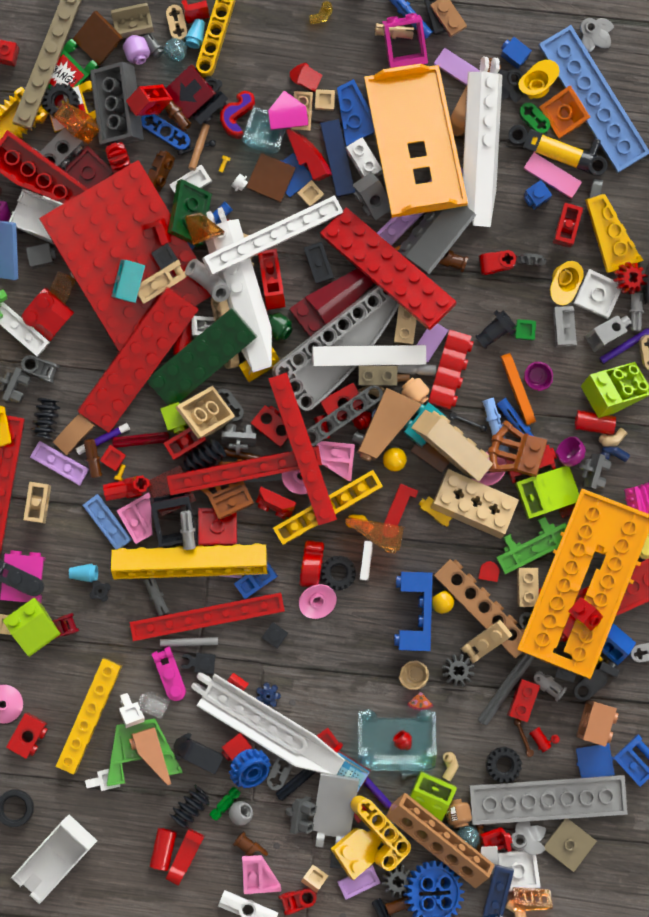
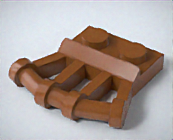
M505 420L501 424L500 430L491 439L492 446L489 447L487 453L493 465L489 468V472L514 471L537 477L547 440L531 436L527 433L523 434ZM509 431L511 434L520 439L521 442L512 441L509 439H505L503 437ZM503 445L518 449L517 455L500 451L499 446ZM497 457L514 461V464L499 465Z
M220 461V462H218V465L227 464V463H232V462H223V461ZM239 481L237 484L230 483L228 484L229 487L221 490L220 486H215L217 492L215 494H212L207 488L200 489L209 498L218 520L254 505L244 481Z

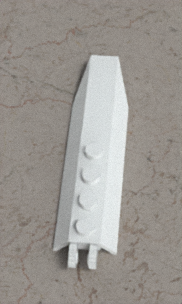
M482 57L480 60V72H468L463 182L468 201L467 207L476 214L472 220L473 226L491 227L497 187L502 75L498 73L500 69L498 58H492L489 73L487 72L489 69V58Z
M222 207L218 208V215L222 222L219 224L215 223L214 215L211 211L206 212L210 227L205 230L204 238L209 254L244 238L239 219L227 221ZM248 258L217 273V275L230 289V295L227 298L229 309L233 307L258 336L241 350L252 371L257 372L272 367V328L251 258Z
M198 673V680L208 685L207 689L195 682L191 686L194 691L202 695L201 700L197 704L199 708L295 767L337 775L345 759L316 735L220 676L214 674L211 679L204 673Z

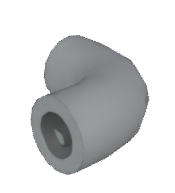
M192 259L187 264L185 274L204 287L215 301L222 302L229 297L230 289L217 274L211 276L205 264L197 259Z

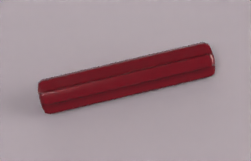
M159 432L114 437L112 439L113 447L164 443L169 440V433Z

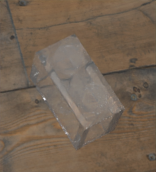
M148 691L140 697L138 705L141 707L139 710L162 719L171 699Z

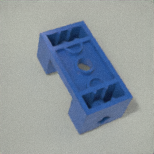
M400 572V576H396V588H399V592H422V596H419L418 608H422V615H418V627H421V631L398 630V634L394 635V646H398V650H431L433 573Z

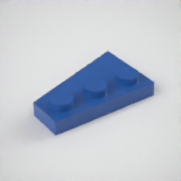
M353 79L337 87L347 147L363 137L364 139L375 132L370 109L355 80Z

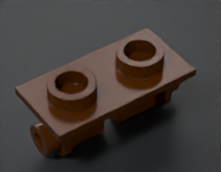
M161 150L156 154L152 164L157 170L150 169L148 177L158 192L165 185L166 178L175 160V157L169 152Z

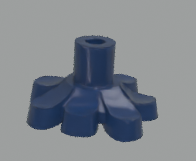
M266 682L263 684V689L261 687L257 688L256 692L260 696H257L256 699L267 706L270 704L272 707H275L277 705L275 700L280 699L281 694L276 693L278 690L276 685L270 687V684Z

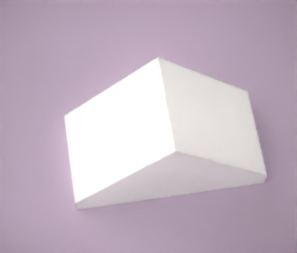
M193 316L191 319L193 338L195 339L215 322L214 317Z

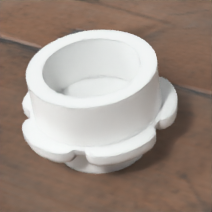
M238 175L231 185L235 188V191L238 189L242 191L248 183L246 181L247 176Z

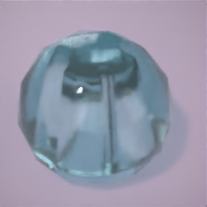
M173 38L166 42L164 55L169 61L180 62L187 55L188 48L182 39Z
M472 826L461 827L456 833L473 848H476L480 842V834Z

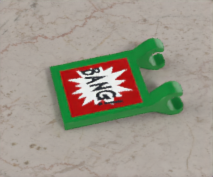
M70 39L62 50L49 83V89H51L50 86L52 85L56 86V83L60 85L64 83L71 87L78 86L91 75L90 70L99 68L98 64L92 60L83 69L69 55L78 47L73 39Z

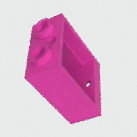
M410 13L406 14L405 18L398 19L397 16L388 17L387 21H382L389 68L428 64L423 22L420 15ZM416 23L420 53L393 58L389 28Z

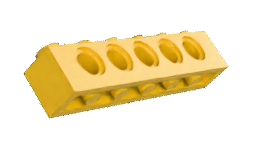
M374 470L329 495L335 515L383 487ZM312 505L273 528L282 545L318 525Z
M106 658L102 659L56 764L57 768L71 774L77 772L122 665Z

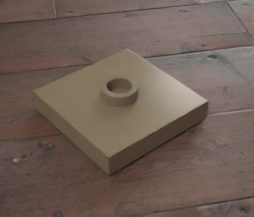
M563 819L544 844V847L548 853L574 872L597 841L569 819Z

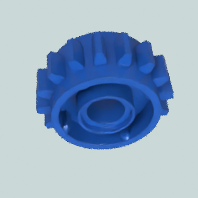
M248 749L242 751L233 759L230 765L231 770L229 774L231 775V780L238 787L243 786V788H252L261 784L270 771V759L262 750Z

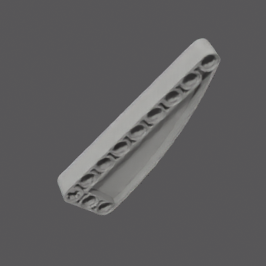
M376 285L277 362L272 368L273 377L279 375V368H285L283 372H287L290 383L293 381L297 383V390L294 391V395L299 409L304 411L313 409L336 389L357 365L312 366V353L308 350L309 344L314 343L316 347L374 346L395 314L399 304L389 295H385L383 290ZM370 296L375 299V304L372 307L368 304ZM355 308H358L360 310V316L358 318H355L353 316V310ZM341 319H343L346 324L343 330L339 329L338 322ZM325 331L331 334V338L327 342L323 339ZM296 354L301 357V362L298 365H295L293 362V357ZM306 396L309 403L306 407H303L301 399Z

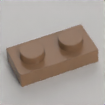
M437 0L430 5L450 37L467 28L466 23L450 0Z

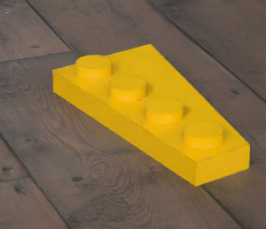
M600 194L586 199V205L606 272L610 273L618 270V266L621 264L625 265V262L633 264L644 261L641 255L638 254L633 241L627 235L623 224L620 223L606 195Z

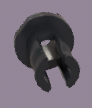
M498 310L494 311L493 313L496 318L479 335H476L477 340L485 349L508 332L511 336L516 334L514 328L517 326L504 310L501 312Z

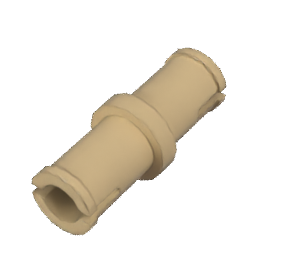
M376 23L375 36H384L383 24ZM395 26L389 28L392 39H396V37L413 39L414 27Z

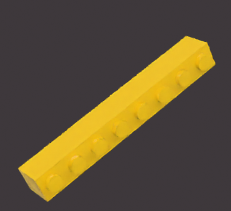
M259 543L252 545L234 544L233 546L214 545L211 547L197 545L195 549L185 550L183 546L175 548L157 547L154 549H146L144 547L137 549L119 548L112 550L111 572L113 579L267 574L266 545Z

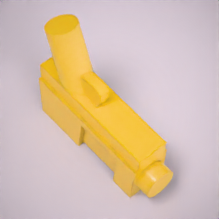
M428 497L426 500L422 498L418 504L421 506L420 509L431 515L442 526L448 527L449 521L452 518L431 509L434 501L431 497Z

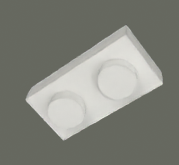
M202 165L196 167L195 171H190L178 179H183L199 188H203L212 182ZM178 180L170 184V187L174 193L176 190V184Z

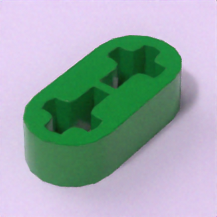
M523 104L519 112L521 119L532 130L542 134L547 133L550 128L549 119L534 104ZM525 108L527 110L530 108L532 109L531 114L534 116V118H532L529 114L524 115ZM537 119L539 123L545 122V129H538V123L535 120Z

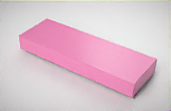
M535 152L523 168L570 199H572L582 183Z

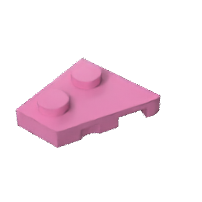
M262 855L242 857L244 894L281 892V884Z

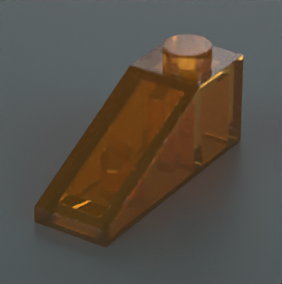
M352 517L346 518L347 524L380 548H384V552L396 553V551L401 550L404 526Z

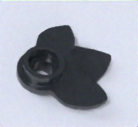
M516 68L508 71L500 69L498 73L502 75L501 100L510 96L512 101L518 102L523 95L518 85L523 73ZM512 75L517 77L515 82L511 80Z

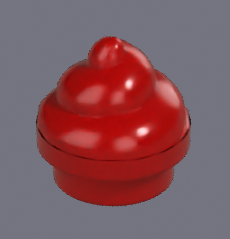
M364 411L352 420L355 427L359 430L366 429L371 421V412Z
M402 730L393 737L394 746L397 749H411L412 736L410 733Z

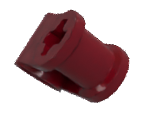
M74 613L53 620L61 633L56 638L80 631L75 625Z

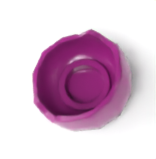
M536 361L529 364L526 368L524 380L531 389L543 391L552 384L553 372L546 363Z
M570 436L559 444L556 455L564 466L573 467L584 459L586 448L579 438Z

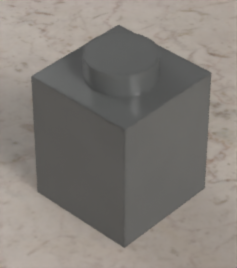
M49 243L26 248L29 265L32 270L55 265L54 259H57L55 248H51Z

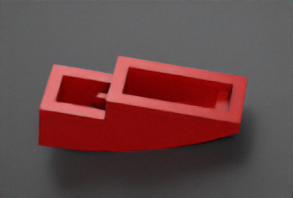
M287 129L286 132L299 165L308 166L313 180L320 181L331 176L332 172L317 148L296 130Z

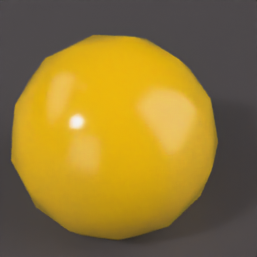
M390 448L384 453L383 464L388 470L400 471L405 467L407 457L403 450L400 448Z
M443 590L432 597V609L437 613H448L454 607V598L449 591Z

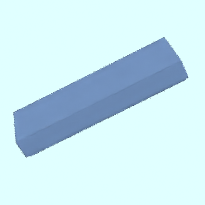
M0 221V278L10 280L18 279L16 223Z
M99 494L82 505L115 550L123 548L132 541V538Z

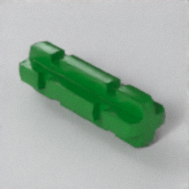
M232 787L228 792L229 794H226L217 804V808L211 811L210 816L217 821L222 816V813H225L231 806L234 799L238 798L241 792L236 787Z

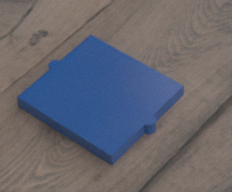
M294 153L282 161L296 167L286 191L289 198L313 180L306 167L299 165Z
M607 743L606 747L593 745L576 748L578 760L576 765L579 766L581 778L615 775L612 762L614 758L611 756L609 743Z

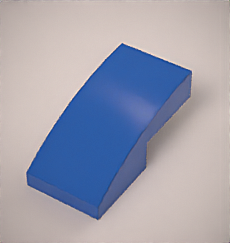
M267 561V574L245 575L234 584L244 599H246L278 577V575Z

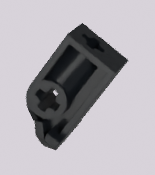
M189 732L176 739L173 747L177 760L183 758L204 770L216 774L224 758L223 754L190 739L192 734Z

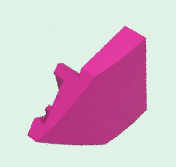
M285 91L268 110L270 130L309 125L306 106Z

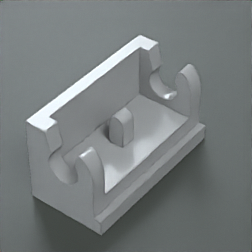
M554 307L553 321L556 347L577 346L574 307Z

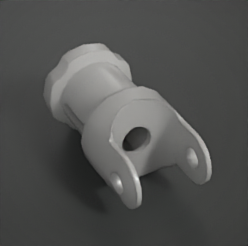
M539 671L534 674V681L540 685V690L548 692L558 702L567 688L555 682L554 678L550 675H544Z

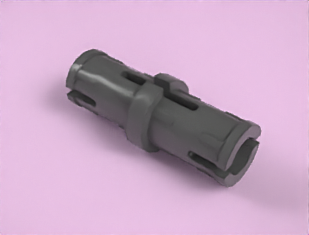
M150 578L153 586L146 579L143 582L149 592V600L153 602L158 617L163 615L160 607L163 608L165 614L170 612L163 599L164 594L160 592L155 578Z

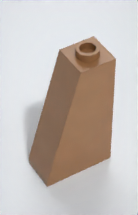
M386 388L357 451L360 454V458L369 462L371 460L375 461L420 408L422 403Z

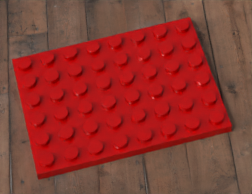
M139 160L39 218L118 352L162 294L160 293L142 304L138 296L136 303L111 297L120 261L128 260L145 265L141 282L158 272L160 268L151 253L163 245L160 243L156 227L144 230L143 224L165 218L169 228L171 217L170 212ZM170 234L172 242L168 244L180 261V267L185 271L187 264L192 259L197 258L187 241ZM174 270L169 272L172 278L177 276ZM189 276L170 287V289L194 306L211 297L204 287Z

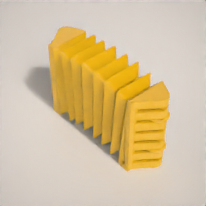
M23 87L18 88L14 92V97L9 96L10 101L4 100V105H0V139L7 130L22 139V133L27 134L28 129L12 123L25 91ZM42 105L32 126L36 128V123L42 124L49 114Z

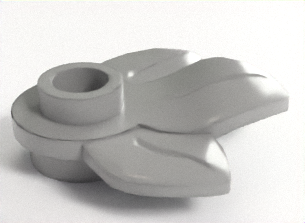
M586 18L581 22L582 43L588 52H591L595 45L600 48H609L611 46V38L608 32L614 28V25L605 18L597 20ZM588 24L592 25L591 31L588 29Z
M530 821L517 822L515 833L511 836L513 842L510 844L511 847L516 851L524 850L530 855L543 853L545 847L540 841L545 835L546 828L539 825L531 826ZM519 838L523 840L521 845L516 843V840Z

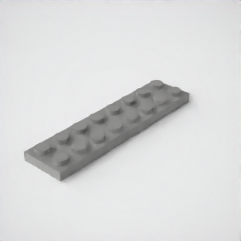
M625 775L469 785L472 825L628 815Z

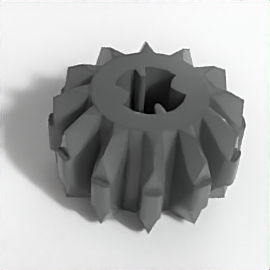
M454 654L452 655L453 662L448 658L445 660L450 664L449 667L442 665L443 669H448V672H444L442 675H450L446 680L447 683L454 679L453 686L456 687L459 680L460 685L463 687V679L469 683L471 682L467 675L474 676L475 673L470 672L468 669L474 668V665L467 666L470 658L462 662L464 658L462 654H460L459 661H457V657ZM455 666L463 667V669L461 670L463 671V673L461 675H455L453 673L455 671L453 670Z
M401 865L400 870L396 867L394 871H387L389 875L382 874V877L387 880L382 881L381 884L382 886H387L384 890L386 893L392 890L391 897H394L396 892H398L399 898H402L401 891L408 892L404 885L410 884L406 878L411 873V870L408 869L403 872L405 869L404 865ZM399 876L400 879H403V882H400L401 885L399 886L396 885L395 882L392 883V881L395 880V877Z

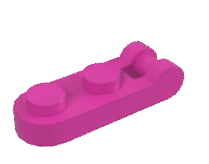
M170 646L164 648V651L159 653L157 651L153 652L152 657L167 696L173 701L183 699L186 694V688ZM168 658L169 663L162 665L161 660Z

